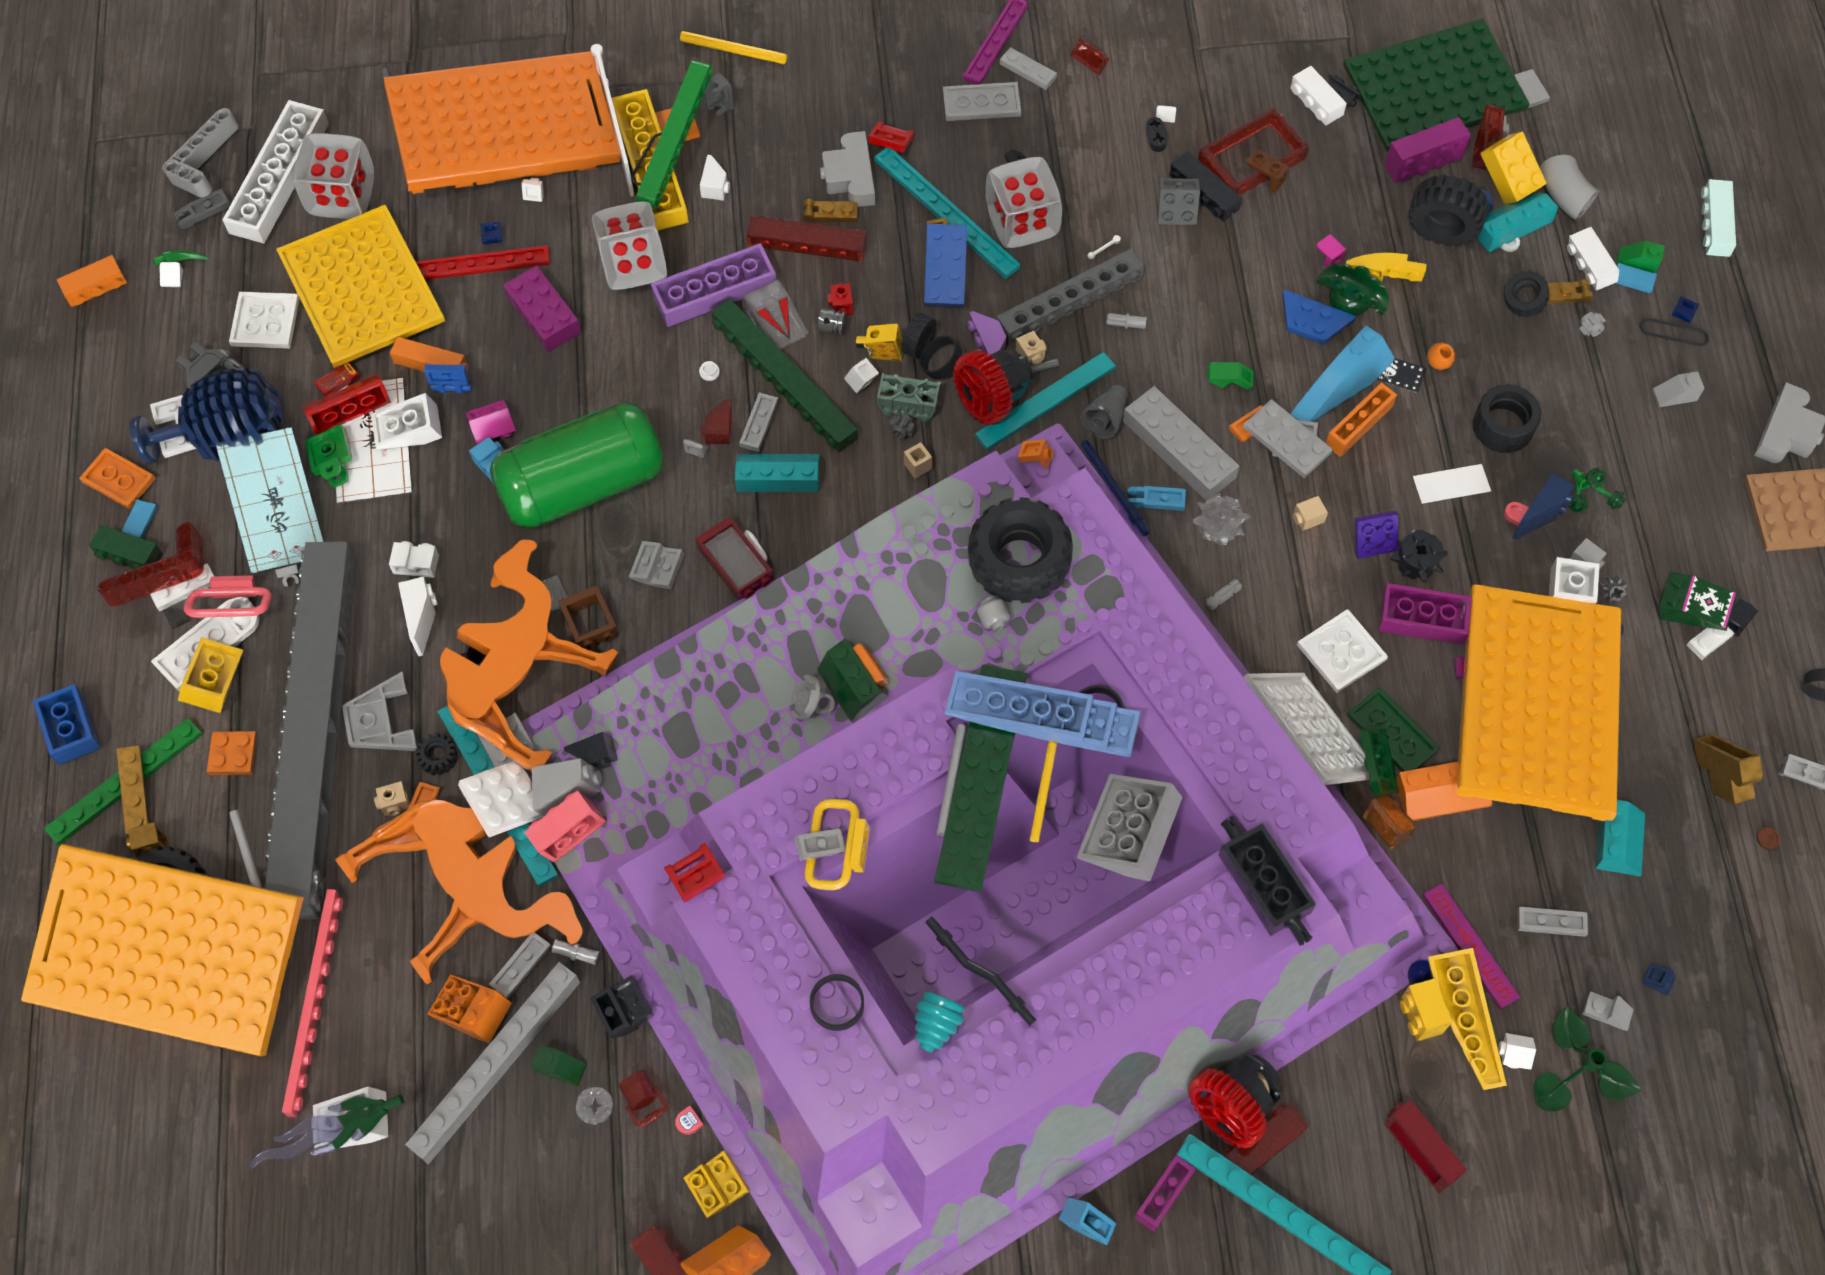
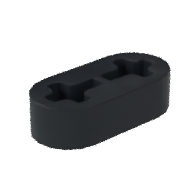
M1152 117L1148 119L1146 124L1149 146L1153 151L1161 152L1165 150L1167 145L1164 123L1160 118Z

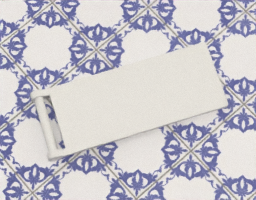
M595 44L591 47V53L595 58L597 73L620 150L630 196L633 197L634 191L628 160L609 91V80L605 74L602 59L603 49L601 45Z

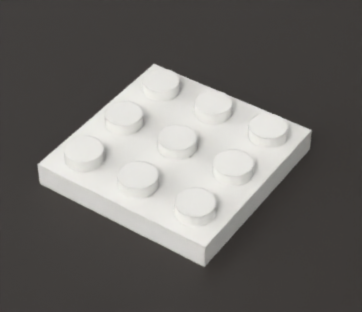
M239 292L229 344L235 347L290 349L300 299L298 294Z
M1348 609L1297 643L1299 649L1336 693L1385 662L1388 658L1386 653Z
M515 761L459 780V788L488 837L544 817L533 810L532 782L524 768Z

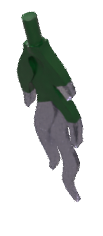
M401 1094L386 1101L383 1099L374 1100L366 1097H352L337 1105L329 1106L328 1110L332 1112L351 1111L345 1115H320L305 1119L284 1135L273 1138L276 1142L286 1143L306 1133L301 1139L289 1146L264 1150L250 1162L248 1167L252 1169L267 1159H294L310 1147L322 1142L329 1143L312 1149L310 1154L316 1156L330 1153L339 1149L350 1138L358 1141L374 1129L378 1122L389 1113V1109L403 1104L404 1098Z

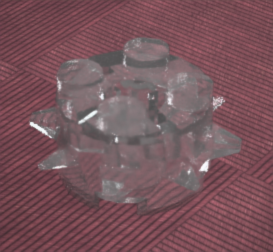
M1217 493L1214 497L1207 500L1205 504L1198 502V506L1202 510L1201 515L1192 521L1194 524L1199 525V531L1203 534V539H1208L1218 545H1227V542L1233 540L1237 535H1245L1241 529V524L1250 519V516L1242 513L1239 499L1235 500L1229 496L1221 497Z

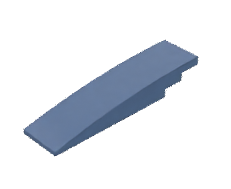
M960 671L955 672L945 710V715L993 728L1130 758L1140 719V711L1118 708L1117 703L1095 700L1093 695Z

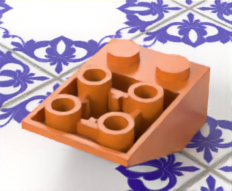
M450 974L427 1014L473 1038L490 1043L512 1003L493 989Z

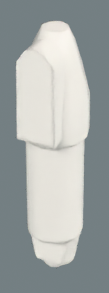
M746 530L744 533L746 538L762 558L767 561L766 553L755 535Z

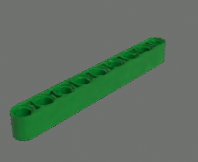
M696 60L691 61L638 190L636 202H649L653 209L658 208L710 81L713 70L712 64Z

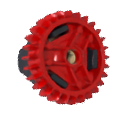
M1002 349L992 354H987L986 351L982 352L981 350L971 351L956 361L954 366L955 372L953 373L955 377L953 382L956 383L955 389L959 393L957 396H960L962 400L960 403L965 405L964 409L969 411L970 416L973 415L974 420H978L979 423L985 425L995 424L1006 418L1012 409L1011 404L1022 397L1026 387L1033 380V372L1028 360L1019 353L1010 354Z
M1244 1055L1238 1062L1234 1060L1223 1071L1208 1068L1200 1072L1189 1084L1188 1098L1191 1099L1190 1104L1195 1106L1194 1111L1198 1112L1199 1118L1205 1122L1204 1125H1208L1211 1131H1214L1218 1137H1222L1225 1142L1229 1141L1232 1146L1248 1148L1255 1145L1266 1132L1267 1119L1264 1116L1281 1098L1278 1089L1280 1078L1274 1067L1264 1058L1257 1055Z

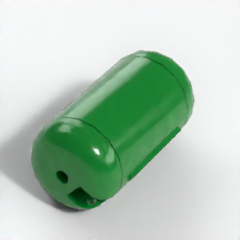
M624 402L599 412L597 410L523 440L520 444L510 449L503 450L492 460L490 475L508 518L517 527L528 530L547 524L652 480L662 470L664 457L657 434L644 410L634 403Z

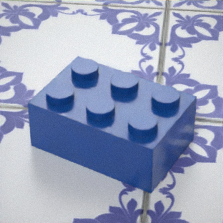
M75 684L33 700L49 754L59 765L101 748L84 694Z

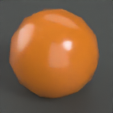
M1444 342L1432 345L1427 353L1429 365L1436 370L1448 369L1455 361L1454 349Z

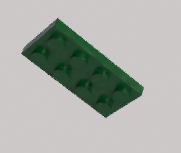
M1380 687L1347 713L1350 720L1360 730L1386 729L1392 762L1401 772L1418 769L1440 750Z

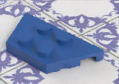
M1283 291L1286 331L1324 345L1331 340V337L1338 335L1348 324H1353L1356 316L1290 291Z

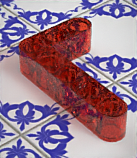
M186 522L181 524L176 529V555L105 579L98 585V592L108 605L117 606L198 577L204 570L203 539L192 523Z

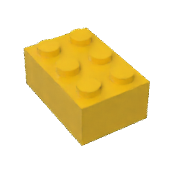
M1523 131L1510 134L1480 152L1504 205L1518 202L1546 184Z

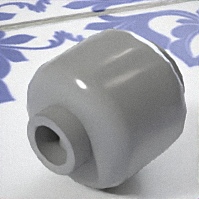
M996 596L982 600L979 603L980 606L977 609V614L983 627L987 630L993 629L994 632L1004 629L1010 619V613L1004 600L996 598Z

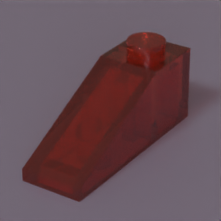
M1488 104L1485 106L1473 148L1472 167L1488 170L1480 152L1503 138L1505 108Z

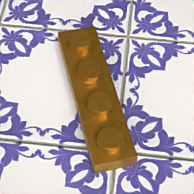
M139 745L117 748L125 833L127 836L129 835L128 829L149 824L141 747Z

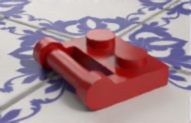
M878 121L869 134L868 142L904 153L910 142H913L915 131L901 130Z
M705 842L699 845V849L672 866L669 864L664 867L684 902L726 877ZM702 857H706L705 860L701 861L697 865L693 866L689 870L677 876L678 872L682 871L683 869L698 861Z

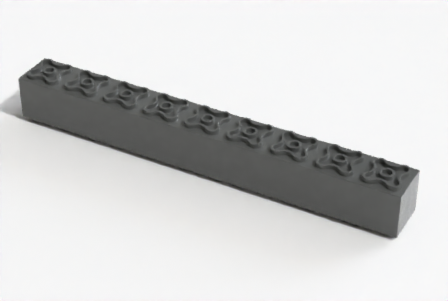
M305 542V549L301 551V568L299 570V580L301 583L300 588H297V603L294 610L296 626L292 628V644L290 647V657L292 660L291 665L287 669L288 681L285 687L287 703L283 706V723L280 729L282 745L278 747V764L276 767V778L278 781L277 786L273 789V806L271 808L273 823L272 828H269L268 831L269 843L266 851L268 866L263 874V888L304 897L299 919H320V912L323 911L324 892L326 889L324 871L357 559L348 542Z

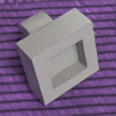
M299 563L275 570L277 578L283 577L282 582L285 587L289 586L287 581L289 577H293L296 584L300 583L299 576L295 574L299 573Z

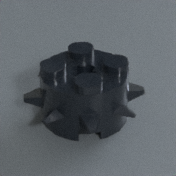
M1412 530L1403 541L1398 539L1396 543L1399 546L1398 553L1392 555L1390 559L1398 563V569L1402 572L1403 577L1407 576L1411 579L1420 578L1422 582H1426L1427 578L1435 571L1444 572L1439 562L1441 558L1448 555V552L1443 550L1442 543L1439 542L1435 535H1431L1423 530Z

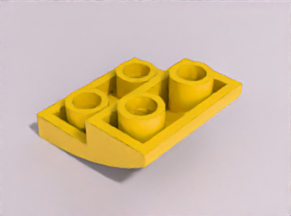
M722 1151L709 1162L701 1164L683 1177L707 1218L725 1209L751 1191L727 1151Z

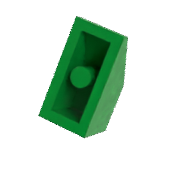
M1643 241L1620 247L1616 265L1620 263L1656 273L1662 261L1665 246Z

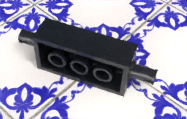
M1234 816L1229 817V821L1225 819L1221 826L1225 829L1231 841L1221 846L1218 856L1269 935L1272 936L1284 928H1289L1299 946L1304 945V942L1308 943L1313 937L1301 920L1312 913L1316 904L1263 823L1244 833Z

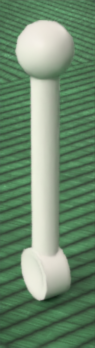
M1115 235L1112 241L1094 252H1089L1088 258L1092 260L1095 258V255L1109 246L1119 244L1120 236Z

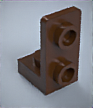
M1255 149L1246 160L1247 165L1270 177V191L1276 193L1286 181L1289 166L1266 153Z

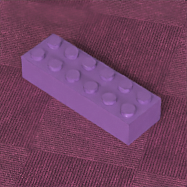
M761 243L651 283L653 298L667 327L713 311L729 299L737 302L777 287L776 273Z

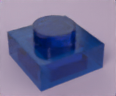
M500 222L481 224V240L483 244L502 242V226Z
M1680 296L1672 316L1690 323L1699 304Z

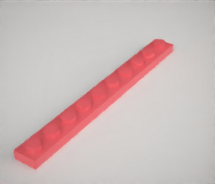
M327 889L282 1109V1112L287 1117L297 1118L298 1111H301L303 1107V1097L301 1095L303 1088L307 1086L308 1075L306 1070L307 1065H310L312 1061V1052L310 1050L317 1036L315 1025L316 1020H319L321 1016V1007L319 1005L321 998L325 995L326 987L324 980L330 971L328 960L329 955L334 951V941L332 940L334 933L338 930V911H341L343 899L336 890Z

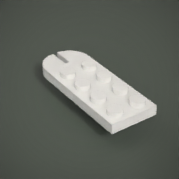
M235 597L227 600L217 609L254 608V606L246 597ZM259 615L205 617L151 662L180 692L181 684L201 637L236 647L256 630L259 624Z

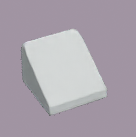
M160 263L161 287H181L184 270L180 263Z

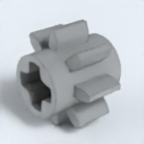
M1590 312L1580 320L1582 326L1579 329L1584 335L1595 337L1605 329L1603 323L1606 320L1601 314Z

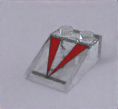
M778 279L743 296L745 310L754 324L780 350L809 335L788 293Z

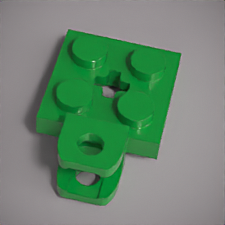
M340 424L306 439L305 444L312 473L315 476L321 474L333 488L347 483L349 476L344 463L353 459L344 426ZM331 447V451L326 453L328 451V448ZM341 475L340 480L336 481V477Z

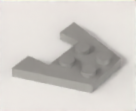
M403 672L342 705L350 747L416 751L418 749L413 729L393 734L387 699L408 694Z

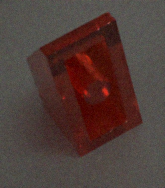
M725 399L705 416V422L701 424V436L705 437L706 444H730V399Z

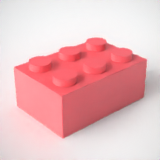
M578 790L567 795L564 799L565 801L551 808L546 816L533 822L529 829L524 832L538 853L554 863L607 822L595 804Z

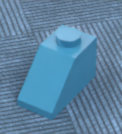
M1069 1197L1059 1217V1220L1071 1229L1104 1245L1108 1244L1117 1224L1090 1203Z

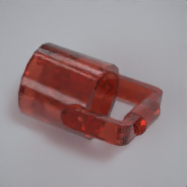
M639 1071L630 1075L618 1086L628 1103L625 1108L634 1124L638 1127L650 1125L669 1109V1105L659 1087H653L645 1071ZM659 1097L663 1106L658 1110H654L639 1122L633 1111L645 1108Z

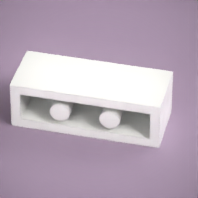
M1312 66L1293 76L1291 83L1292 92L1303 101L1307 108L1311 109L1318 120L1328 125L1344 115L1347 103Z
M1592 227L1569 236L1567 250L1571 256L1575 257L1578 268L1583 270L1586 279H1588L1590 285L1596 291L1618 282L1619 269Z

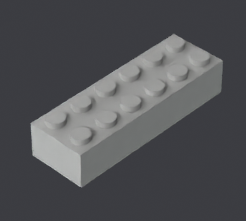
M1155 386L1124 409L1123 422L1206 501H1209L1237 478L1240 466Z

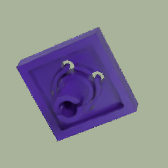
M1396 511L1355 518V555L1357 558L1398 551V545L1396 544L1398 542V514Z

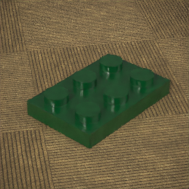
M1386 729L1361 730L1359 741L1364 749V765L1369 772V788L1373 792V796L1399 793Z

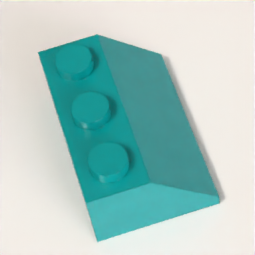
M1617 800V815L1613 821L1599 820L1595 869L1641 876L1645 813L1632 803Z

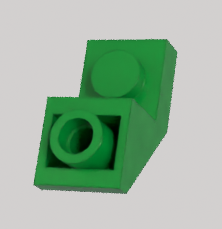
M1240 362L1208 363L1207 380L1221 389L1234 382L1245 390L1253 388L1254 371Z

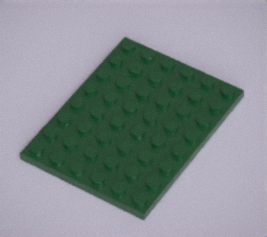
M1484 18L1345 59L1343 63L1353 85L1360 91L1361 101L1386 151H1389L1390 144L1393 141L1458 117L1465 127L1479 124L1483 114L1505 116L1528 109L1530 105Z

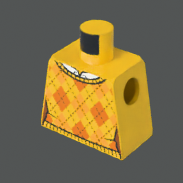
M898 324L869 326L866 336H857L856 347L867 348L872 359L898 362L903 360L904 353L901 350L903 337Z

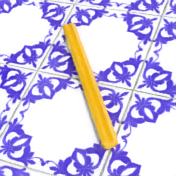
M682 31L680 34V41L780 64H786L787 55L784 53Z

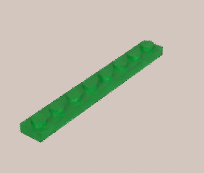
M189 718L185 719L141 753L144 781L203 736ZM119 771L44 828L58 846L66 842L122 798Z

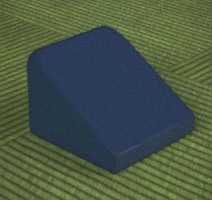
M1651 963L1642 983L1668 996L1676 976L1673 969Z

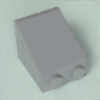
M581 758L532 767L533 810L546 816L551 808L560 805L565 801L564 799L567 795L577 790L590 799L600 792V784L602 783L600 770Z

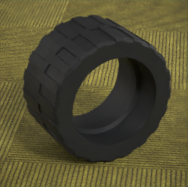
M1506 384L1492 387L1483 395L1472 423L1473 431L1477 439L1490 450L1498 451L1499 453L1519 451L1528 445L1541 420L1540 404L1533 394L1518 385ZM1496 409L1509 410L1519 416L1524 426L1520 428L1503 427L1492 418L1490 411Z

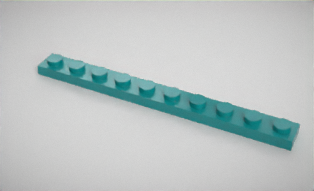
M885 148L875 156V162L938 219L946 217L948 224L967 225L966 244L1003 278L1007 279L1020 269L1018 261L893 149Z
M448 706L437 711L474 775L495 768L475 732L455 723ZM526 823L508 830L507 833L509 837L513 838L516 849L540 888L559 876L550 860L538 853L524 833L529 829V824Z
M1189 1134L1176 1154L1177 1156L1350 1274L1391 1275L1392 1271L1193 1135Z

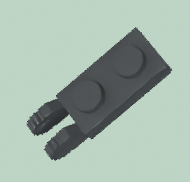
M219 189L175 211L174 217L179 221L178 224L181 229H188L194 223L229 208L230 203L222 189Z

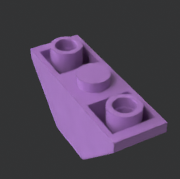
M974 311L969 312L967 326L970 333L973 332L975 335L974 340L977 348H981L982 352L986 351L987 354H992L1001 349L1005 350L1006 335L1000 322Z

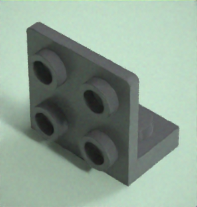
M1160 178L1158 224L1196 225L1200 196L1199 179Z

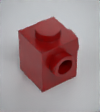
M839 283L831 285V293L827 294L828 305H832L833 309L837 310V312L838 310L841 312L846 311V315H852L853 302L850 284Z

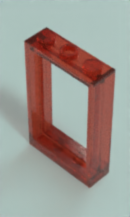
M1272 109L1201 148L1198 160L1240 196L1266 182L1270 177L1258 171L1246 179L1237 182L1215 157L1216 154L1269 125L1279 133L1294 151L1278 160L1289 166V168L1306 159L1309 147L1296 134L1295 129L1287 124L1284 117L1275 109Z

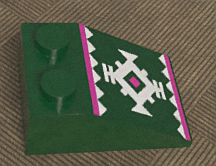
M1670 571L1659 606L1661 620L1727 631L1737 593L1694 575Z

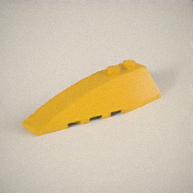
M1473 948L1429 956L1428 962L1432 978L1436 979L1452 1020L1450 1026L1482 1089L1487 1090L1507 1086Z

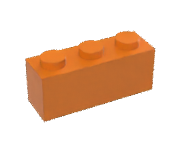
M113 255L57 279L71 307L80 305L85 301L127 283Z

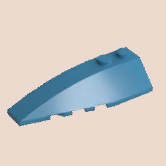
M1366 325L1328 366L1290 415L1296 420L1315 422L1325 416L1328 411L1339 407L1347 399L1355 397L1361 390L1369 388L1395 360L1384 338Z

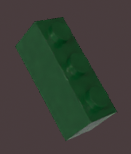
M100 525L89 544L95 557L101 560H112L113 563L121 567L124 565L129 566L138 573L146 572L151 574L162 555V551L156 543L104 525Z

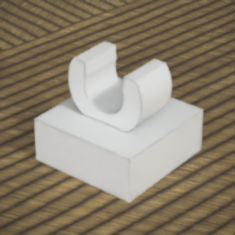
M539 178L523 179V200L542 202L544 198L543 182Z

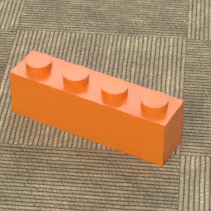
M1381 382L1329 432L1326 444L1341 458L1393 407L1397 394Z

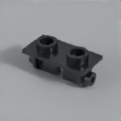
M1330 74L1328 75V84L1337 94L1341 93L1340 97L1347 103V107H1355L1357 104L1356 99L1361 101L1360 91L1355 86L1351 85L1349 87L1337 75L1335 77Z

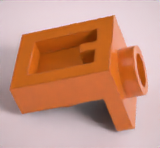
M1046 439L1023 441L1017 458L1020 463L1039 461L1044 469H1048L1054 454Z

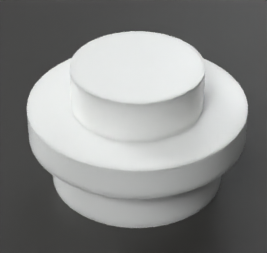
M712 361L704 362L699 369L701 378L706 381L715 380L720 373L719 367Z

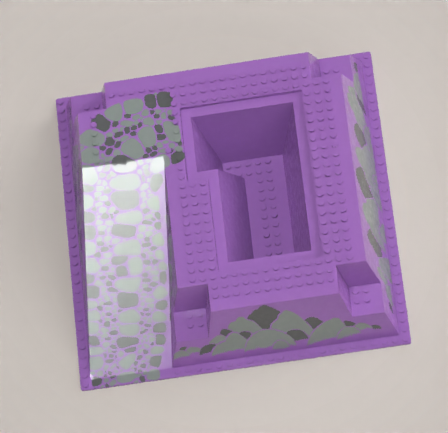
M1055 424L1026 440L1046 439L1054 454L1048 469H1044L1039 461L1020 463L1017 456L1022 443L1001 455L994 451L879 515L795 570L771 582L767 587L755 591L750 598H742L611 671L605 677L602 676L522 721L536 750L549 749L553 752L549 764L579 759L564 751V747L600 732L612 736L618 760L612 762L611 766L600 769L593 766L600 770L602 783L600 784V792L590 798L607 822L558 859L555 864L622 978L626 979L630 975L636 978L654 1013V1016L649 1018L648 1022L722 1147L729 1153L750 1188L751 1196L798 1275H963L1062 1211L1068 1197L1079 1200L1202 1120L1199 1118L1198 1112L1194 1111L1195 1106L1190 1104L1191 1099L1188 1098V1088L1191 1081L1203 1070L1210 1068L1223 1071L1234 1060L1238 1062L1244 1055H1257L1268 1061L1277 1071L1430 972L1429 956L1458 951L1456 945L1334 784H1323L1243 678L1246 674L1250 673L1061 424ZM1020 497L1030 498V501L1036 503L1039 500L1049 505L1050 510L1054 509L1063 517L1066 526H1069L1073 543L1072 563L1069 573L1064 578L1061 586L1058 589L1052 590L1050 595L1043 599H1031V602L1021 603L1019 600H1012V602L1004 601L1010 613V619L1006 623V627L997 632H994L993 629L987 630L983 627L978 617L977 609L982 600L993 595L986 592L980 582L977 583L969 565L968 542L972 526L976 519L982 517L983 511L992 505H999L1002 500L1011 498V501L1020 500ZM1023 540L1009 542L999 551V555L1003 560L1016 566L1032 564L1042 555L1037 546ZM844 638L855 646L860 643L867 647L890 681L884 687L889 697L855 723H851L817 671L826 652ZM983 664L1027 673V684L1078 693L1092 685H1103L1111 688L1120 696L1124 709L1140 711V719L1131 758L1057 743L1039 842H1032L1029 839L1048 741L1015 733L982 893L935 884L934 879L944 836H938L936 833L958 724L966 726L962 747L963 753L969 725L967 720L945 715L955 672L960 671L980 675ZM804 675L817 677L820 683V691L826 692L833 697L835 705L830 713L820 714L813 712L810 718L805 721L793 718L791 710L795 711V704L791 703L792 695L798 681L805 680ZM1102 693L1089 694L1093 695L1095 700L1116 703L1108 695ZM821 698L818 702V707L821 709L825 708L829 702L828 698ZM524 768L532 782V772ZM1110 774L1172 783L1182 796L1151 881L1130 878L1077 857ZM825 799L852 801L859 809V819H866L870 827L864 873L854 872L852 869L850 881L845 887L838 890H821L812 888L807 884L804 873L806 860L800 861L794 839L798 835L810 833L814 809L819 802ZM826 809L822 815L820 831L840 828L845 848L850 812L847 809ZM1234 816L1244 833L1263 823L1316 904L1312 913L1301 920L1313 937L1308 943L1304 942V945L1299 946L1289 928H1284L1272 936L1269 935L1218 856L1221 846L1231 841L1227 832L1221 826L1225 819L1229 821V817ZM705 842L726 877L684 902L664 867L669 864L672 866L699 849V845ZM845 852L816 858L815 878L819 880H838L842 875ZM702 857L698 861L694 862L690 866L678 872L677 876L681 875L685 871L689 870L693 866L705 860L706 857ZM933 916L944 930L947 929L951 933L953 941L971 961L998 974L1011 991L1023 999L1026 1003L1024 1006L1037 1021L1029 1027L1017 1012L1014 1013L1008 1006L1009 1002L992 982L965 969L946 946H942L936 940L937 936L925 922ZM831 974H843L851 977L860 985L864 995V1011L861 1018L855 1025L842 1031L828 1030L815 1021L810 1008V994L813 987L820 979ZM831 981L824 984L816 992L813 1000L815 1013L820 1019L830 1024H843L850 1021L856 1016L861 1006L859 992L854 986L844 981ZM926 991L951 999L965 1007V1011L962 1014L964 1017L962 1025L957 1027V1032L954 1035L950 1034L948 1042H943L942 1049L934 1048L933 1053L919 1048L920 1043L915 1040V1035L918 1032L915 1030V1025L918 1022L915 1020V1014L918 1011L916 1005L919 1000H922L923 994Z

